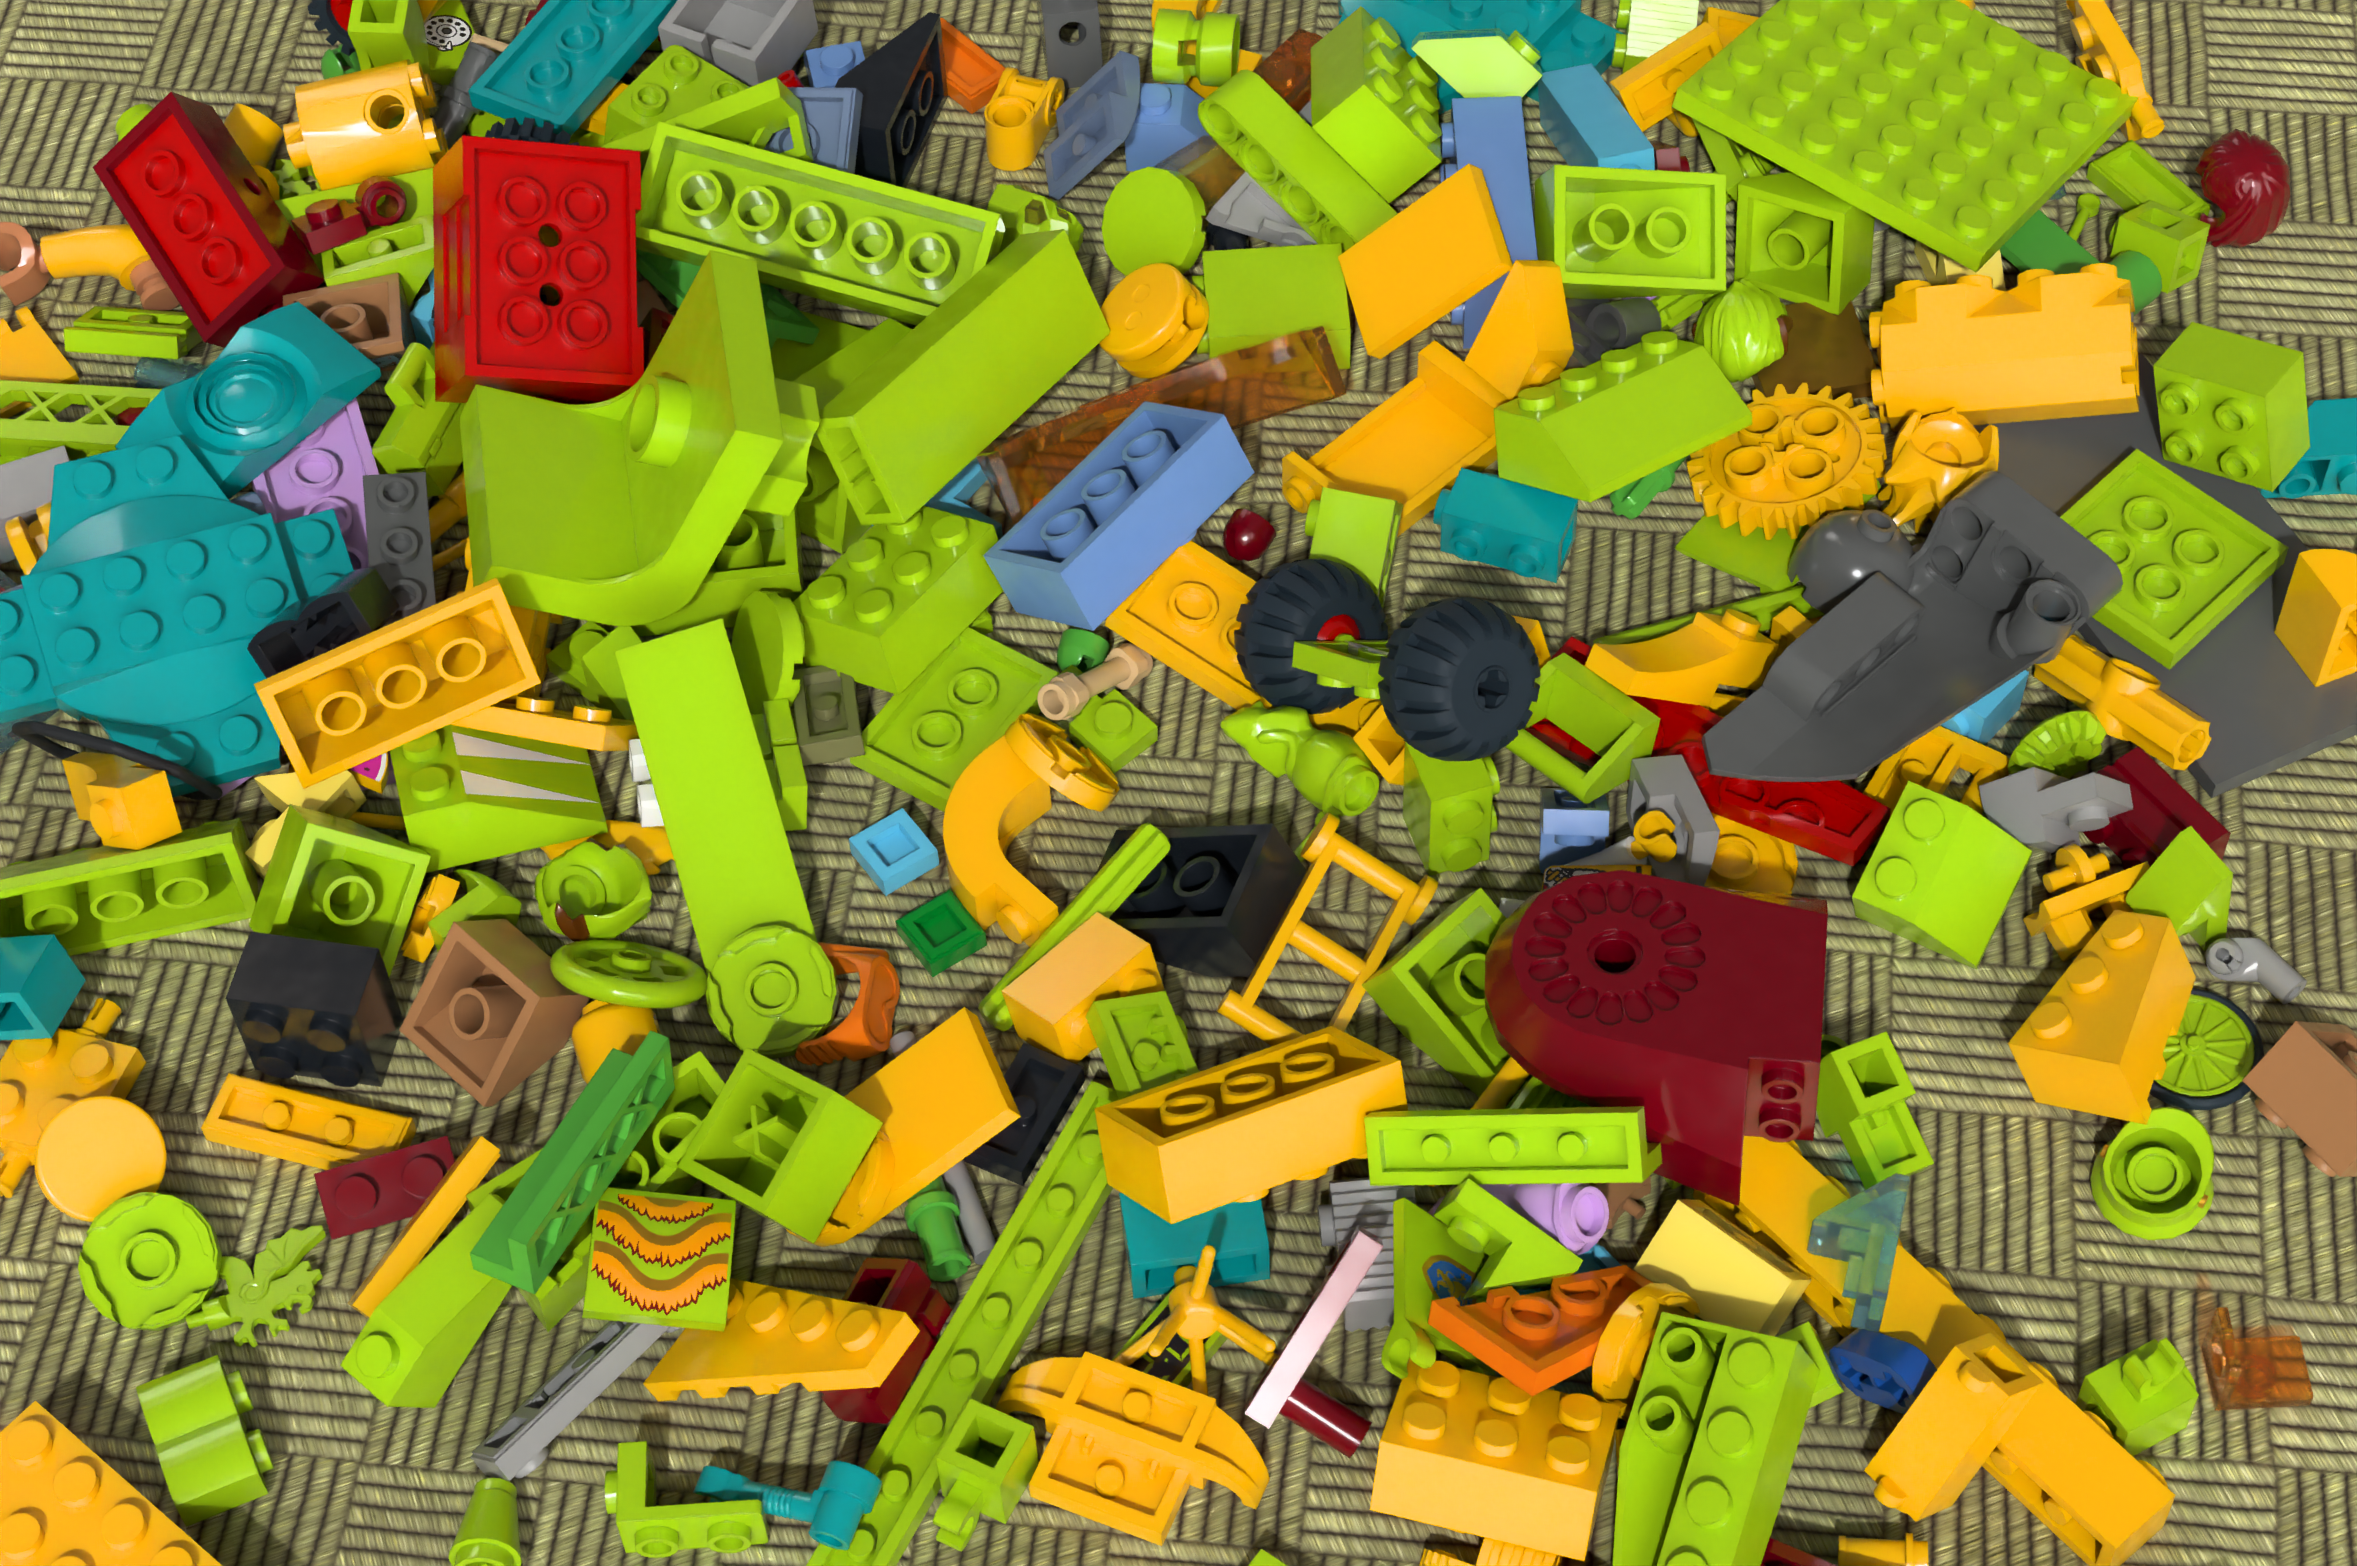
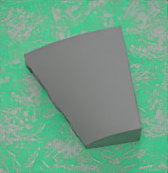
M1682 754L1632 759L1626 807L1631 835L1634 837L1633 832L1636 822L1650 811L1657 810L1663 812L1676 826L1675 830L1668 835L1677 844V853L1672 860L1662 863L1655 861L1650 855L1647 856V863L1645 865L1652 866L1651 876L1704 886L1713 864L1720 830Z

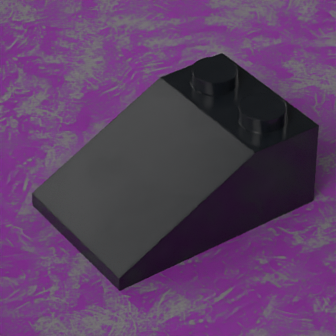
M927 13L838 79L835 88H857L863 94L855 175L903 188L907 187L948 98L940 14Z
M1274 824L1159 828L1168 838L1171 845L1170 851L1109 919L1148 942L1156 962L1208 977L1250 976L1307 870ZM1137 829L1115 831L1095 875Z

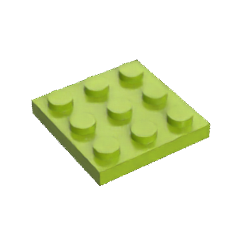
M2139 449L2133 451L2060 517L2106 553L2117 564L2122 574L2123 585L2121 591L2093 615L2092 618L2169 670L2284 564L2289 548Z

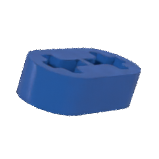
M1858 1327L1829 1350V1358L1833 1369L1848 1389L1864 1400L1904 1415L1937 1371L1931 1360L1914 1345L1863 1327Z

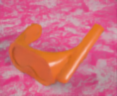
M818 942L834 967L836 975L859 973L860 991L854 1007L845 1020L826 1035L800 1043L796 1049L795 1057L803 1064L811 1066L816 1064L819 1066L823 1065L824 1062L829 1064L833 1063V1060H842L845 1056L856 1062L886 1051L890 1046L889 1041L892 1038L893 1017L900 994L899 978L894 966L889 961L888 952L877 948Z

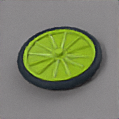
M2192 988L2178 1033L2168 1037L2162 1054L2167 1064L2162 1080L2153 1081L2149 1094L2169 1105L2188 1110L2217 1109L2242 1099L2251 1090L2242 1080L2264 1057L2263 1042L2256 1025L2242 1009L2230 1000L2213 992Z

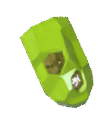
M997 184L988 203L987 210L1001 214L1005 226V233L999 253L1021 234L1065 229L1075 253L1078 252L1083 243L1084 228L1071 212L1058 207L1056 201L1025 191L1019 185Z

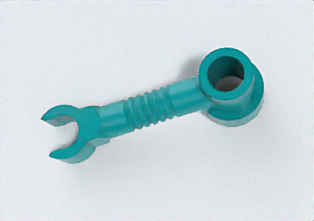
M830 1461L818 1490L814 1489L813 1493L754 1482L743 1475L735 1474L719 1467L704 1466L693 1493L711 1497L709 1502L762 1501L765 1514L812 1523L808 1532L810 1537L828 1547L848 1550L862 1514L870 1513L873 1509L882 1486V1481L870 1471L857 1465L843 1461Z

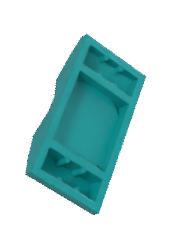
M298 301L275 309L241 326L218 358L196 376L164 387L134 420L115 447L117 450L178 434L222 492L230 499L382 376L381 371L375 363Z

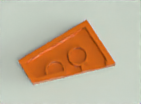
M1627 1265L1553 1278L1550 1290L1520 1295L1512 1286L1488 1290L1486 1302L1460 1306V1302L1454 1296L1436 1299L1431 1302L1428 1324L1504 1376L1513 1385L1521 1388L1533 1397L1592 1366L1600 1337L1613 1313L1630 1294L1653 1282Z

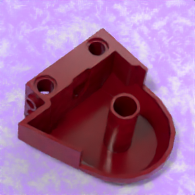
M1627 870L1572 876L1530 896L1500 925L1485 955V1009L1498 1044L1527 1073L1549 1087L1591 1107L1644 1106L1647 1143H1661L1662 1164L1653 1173L1739 1206L1744 1136L1763 1137L1773 1142H1789L1792 1140L1813 1141L1821 1062L1828 922L1827 900L1701 886Z

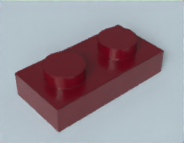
M443 1136L315 1173L314 1177L331 1239H339L413 1217L456 1161L449 1136Z

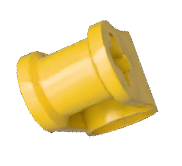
M1007 67L1003 71L998 87L984 111L987 157L995 168L1003 171H1017L1030 166L1036 160V155L1050 129L1057 123L1055 111L1064 101L1065 85L1062 78L1053 76L1046 81L1020 75L1017 68Z

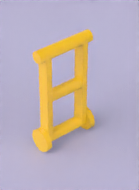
M1329 812L1320 820L1301 852L1300 856L1309 861L1311 865L1240 994L1229 989L1216 1010L1271 1046L1303 1036L1296 1029L1254 1004L1287 943L1350 982L1327 1026H1333L1344 1032L1366 992L1362 984L1377 971L1402 922L1412 926L1422 915L1438 887V881L1428 875H1425L1418 884L1336 833L1335 831L1340 819ZM1332 861L1394 900L1363 959L1300 920Z

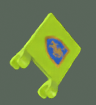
M1405 1197L1393 1202L1394 1323L1382 1350V1365L1390 1373L1403 1379L1408 1376L1407 1363L1409 1358L1421 1368L1427 1369L1435 1363L1437 1350L1466 1368V1370L1495 1376L1494 1369L1428 1324L1432 1300L1454 1296L1460 1302V1306L1486 1302L1487 1297L1463 1299L1489 1258V1255L1484 1251L1477 1253L1459 1245L1449 1236L1447 1225Z

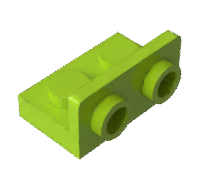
M1166 991L1093 1001L1086 1014V1019L1119 1100L1200 1072L1188 1046L1185 1023L1179 1015H1175Z

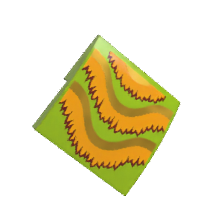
M607 1187L594 1207L582 1318L724 1332L728 1309L736 1200Z

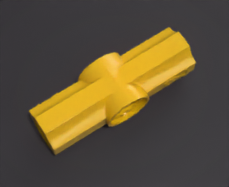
M2075 634L2066 639L2054 660L2048 663L2034 664L2035 671L2033 677L2083 709V711L2095 714L2107 735L2133 742L2146 753L2157 758L2164 765L2172 769L2185 771L2191 763L2203 756L2212 739L2209 736L2210 722L2159 690L2161 682L2155 676L2132 663L2108 657Z

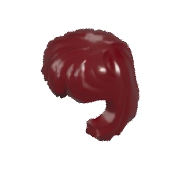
M2234 129L2222 135L2203 151L2195 171L2202 177L2201 186L2204 196L2217 204L2223 211L2222 216L2218 218L2208 217L2204 213L2200 214L2198 220L2210 224L2206 244H2211L2218 248L2227 245L2241 248L2251 243H2257L2264 237L2271 235L2282 223L2290 200V167L2286 164L2281 153L2270 141L2262 139L2257 134L2250 135L2247 131Z

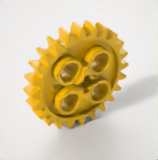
M1802 382L1795 394H1787L1783 384H1777L1774 396L1767 398L1758 389L1752 390L1753 402L1747 404V407L1752 412V425L1690 454L1691 460L1687 461L1695 502H1702L1706 517L1718 514L1720 527L1723 529L1739 521L1741 536L1744 537L1752 533L1757 527H1762L1765 540H1771L1778 528H1786L1790 538L1796 539L1800 526L1809 525L1811 527L1829 513L1843 511L1844 507L1855 510L1864 509L1862 494L1875 495L1878 493L1876 478H1882L1886 474L1884 460L1887 459L1884 435L1881 434L1880 421L1878 418H1870L1869 406L1867 404L1854 407L1853 397L1849 392L1833 400L1832 388L1828 385L1822 388L1816 395L1809 394L1808 384Z

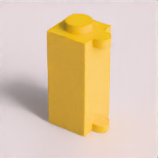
M1991 1332L1955 1345L1864 1471L1877 1483L1873 1490L1877 1500L1889 1508H1896L1908 1514L1915 1522L1951 1507L2044 1382Z

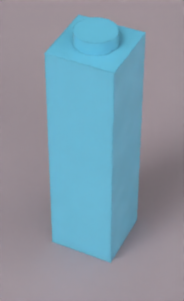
M1592 63L1542 73L1543 76L1538 80L1540 125L1569 166L1655 170L1654 147Z

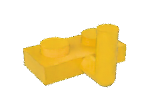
M1705 21L1609 83L1615 96L1642 132L1667 118L1684 135L1697 137L1699 133L1692 118L1672 107L1677 88L1724 48L1717 31Z

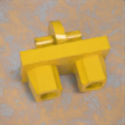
M2076 844L2058 849L2055 859L2057 870L2044 874L2043 884L2050 893L2065 888L2066 893L2043 901L2039 904L2038 912L2028 915L2023 919L2031 937L2045 932L2062 961L2078 956L2096 933L2088 915L2103 910L2106 918H2108L2114 910L2134 912L2127 905L2125 898L2128 892L2150 868L2147 861L2097 880L2096 875L2107 872L2110 869L2108 858L2104 853L2088 858L2087 854Z

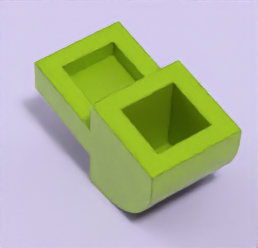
M1887 1031L1830 1052L1820 1062L1816 1106L1820 1125L1826 1138L1836 1134L1840 1135L1867 1193L1921 1172L1934 1164L1905 1103V1100L1916 1094V1091Z

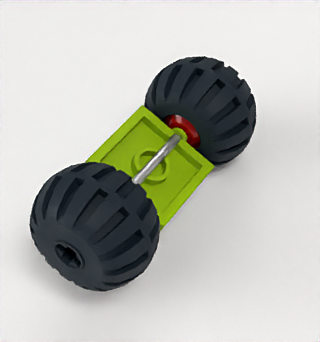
M1303 559L1295 560L1292 563H1284L1268 572L1247 593L1246 597L1249 603L1241 604L1236 621L1241 622V627L1234 631V647L1238 653L1237 660L1245 679L1270 704L1275 707L1281 705L1296 706L1306 709L1308 714H1322L1331 712L1338 706L1341 709L1359 697L1380 699L1384 712L1396 733L1414 749L1431 758L1443 761H1472L1491 755L1504 748L1518 736V730L1525 728L1533 714L1529 710L1531 702L1537 703L1540 685L1535 682V679L1540 677L1541 674L1539 660L1531 640L1522 625L1517 623L1514 617L1485 600L1473 597H1455L1431 602L1403 620L1400 624L1401 628L1394 630L1388 640V626L1384 622L1386 619L1385 613L1377 595L1364 579L1348 567L1334 561Z

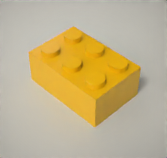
M1409 1358L1407 1363L1408 1376L1401 1380L1380 1439L1370 1510L1585 1562L1609 1473L1621 1406L1598 1401L1586 1394H1568L1551 1389H1546L1532 1397L1521 1388L1513 1385L1505 1377L1499 1378L1456 1368L1450 1363L1436 1360L1432 1367L1423 1369Z

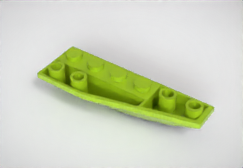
M1661 1313L1620 1445L1612 1566H1761L1820 1372L1798 1341L1671 1313Z

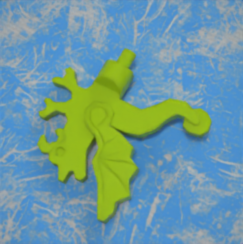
M310 1226L303 1231L290 1228L281 1238L267 1240L265 1251L256 1254L253 1268L254 1276L245 1260L233 1256H222L219 1278L226 1280L229 1294L202 1302L203 1311L185 1317L188 1328L193 1329L207 1324L209 1330L213 1331L235 1322H243L240 1330L234 1335V1342L238 1347L247 1342L252 1347L258 1345L254 1337V1327L259 1323L267 1325L273 1337H277L278 1332L281 1330L288 1332L290 1326L287 1319L274 1318L277 1310L282 1308L292 1310L293 1305L298 1302L302 1304L299 1308L302 1315L311 1311L314 1304L312 1299L315 1295L314 1286L323 1276L320 1269L312 1271L309 1261H302L301 1263L300 1261L326 1237L323 1226Z

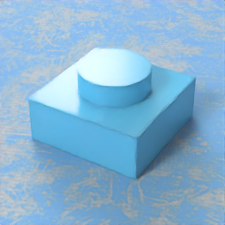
M903 808L849 838L851 854L885 896L940 865L938 850Z

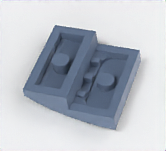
M1120 50L1055 111L1059 137L1043 151L1049 198L1060 200L1127 138L1136 119L1139 106L1140 66L1138 56Z

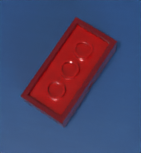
M170 92L92 167L205 343L225 348L241 326L283 307V295L316 289L324 281V276L214 108L210 105Z

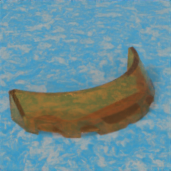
M1323 326L1305 327L1290 331L1260 344L1245 345L1220 353L1200 363L1174 369L1164 375L1144 380L1054 416V419L1024 429L1007 437L1008 442L983 450L977 455V459L1012 524H1016L1144 401L1224 414L1231 429L1235 430L1283 413L1338 398L1346 394V389Z

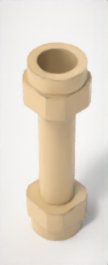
M1133 643L1121 644L1110 651L1101 665L1085 673L1075 676L1073 673L1065 672L1052 678L1038 692L1039 708L1051 720L1069 719L1081 712L1089 698L1113 686L1125 690L1137 685L1141 679L1150 674L1153 667L1152 657Z

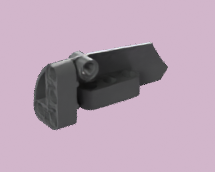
M1984 472L1940 510L1924 545L1909 559L1907 569L1914 567V577L1907 592L1881 571L1875 573L1792 642L1774 662L1763 685L1703 735L1702 744L1709 774L1775 782H1821L1856 779L2033 664L2048 663L2054 660L2066 639L2121 591L2123 585L2122 574L2117 564L2106 553L2011 478L2001 472Z

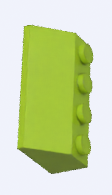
M1669 331L1647 333L1641 337V342L1626 349L1607 351L1601 355V360L1584 368L1565 370L1560 373V379L1542 387L1523 389L1518 393V398L1493 409L1499 478L1589 503L1752 425V412L1704 346L1677 339V334Z
M241 819L207 822L199 827L182 830L179 834L140 850L110 846L81 848L64 855L30 862L19 861L1 867L0 938L54 934L60 944L64 946L68 955L73 956L250 919L259 896L256 870L245 855V852L251 846Z

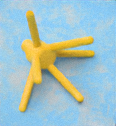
M1206 1245L1202 1249L1197 1268L1194 1266H1183L1174 1273L1175 1289L1171 1292L1168 1301L1170 1315L1112 1361L1128 1367L1147 1352L1153 1357H1158L1177 1332L1178 1335L1188 1339L1193 1391L1208 1396L1203 1339L1210 1337L1216 1331L1268 1366H1270L1277 1354L1273 1352L1276 1348V1343L1273 1339L1219 1305L1214 1288L1208 1284L1216 1250L1212 1245Z

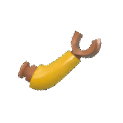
M0 222V269L10 271L0 276V286L14 306L30 300L39 294L51 276L54 279L111 276L119 280L121 286L126 290L135 291L140 296V302L144 310L170 311L180 304L129 224L100 225L45 235L41 237L40 245H37L24 227L15 222Z

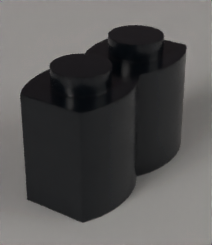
M376 568L357 569L340 577L319 596L306 597L291 604L253 637L247 650L265 677L269 678L382 628L393 618L400 606Z

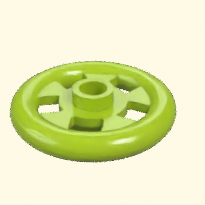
M608 939L581 940L561 946L554 952L550 960V970L554 978L563 986L580 995L616 1005L654 1009L675 1008L698 1001L707 990L708 977L705 971L693 960L676 952L643 943Z

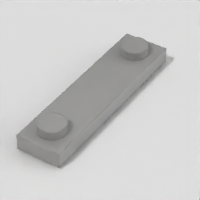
M609 1321L472 1451L473 1455L470 1458L486 1476L510 1481L513 1477L519 1479L528 1475L546 1459L549 1454V1449L546 1446L661 1335L665 1332H675L682 1327Z

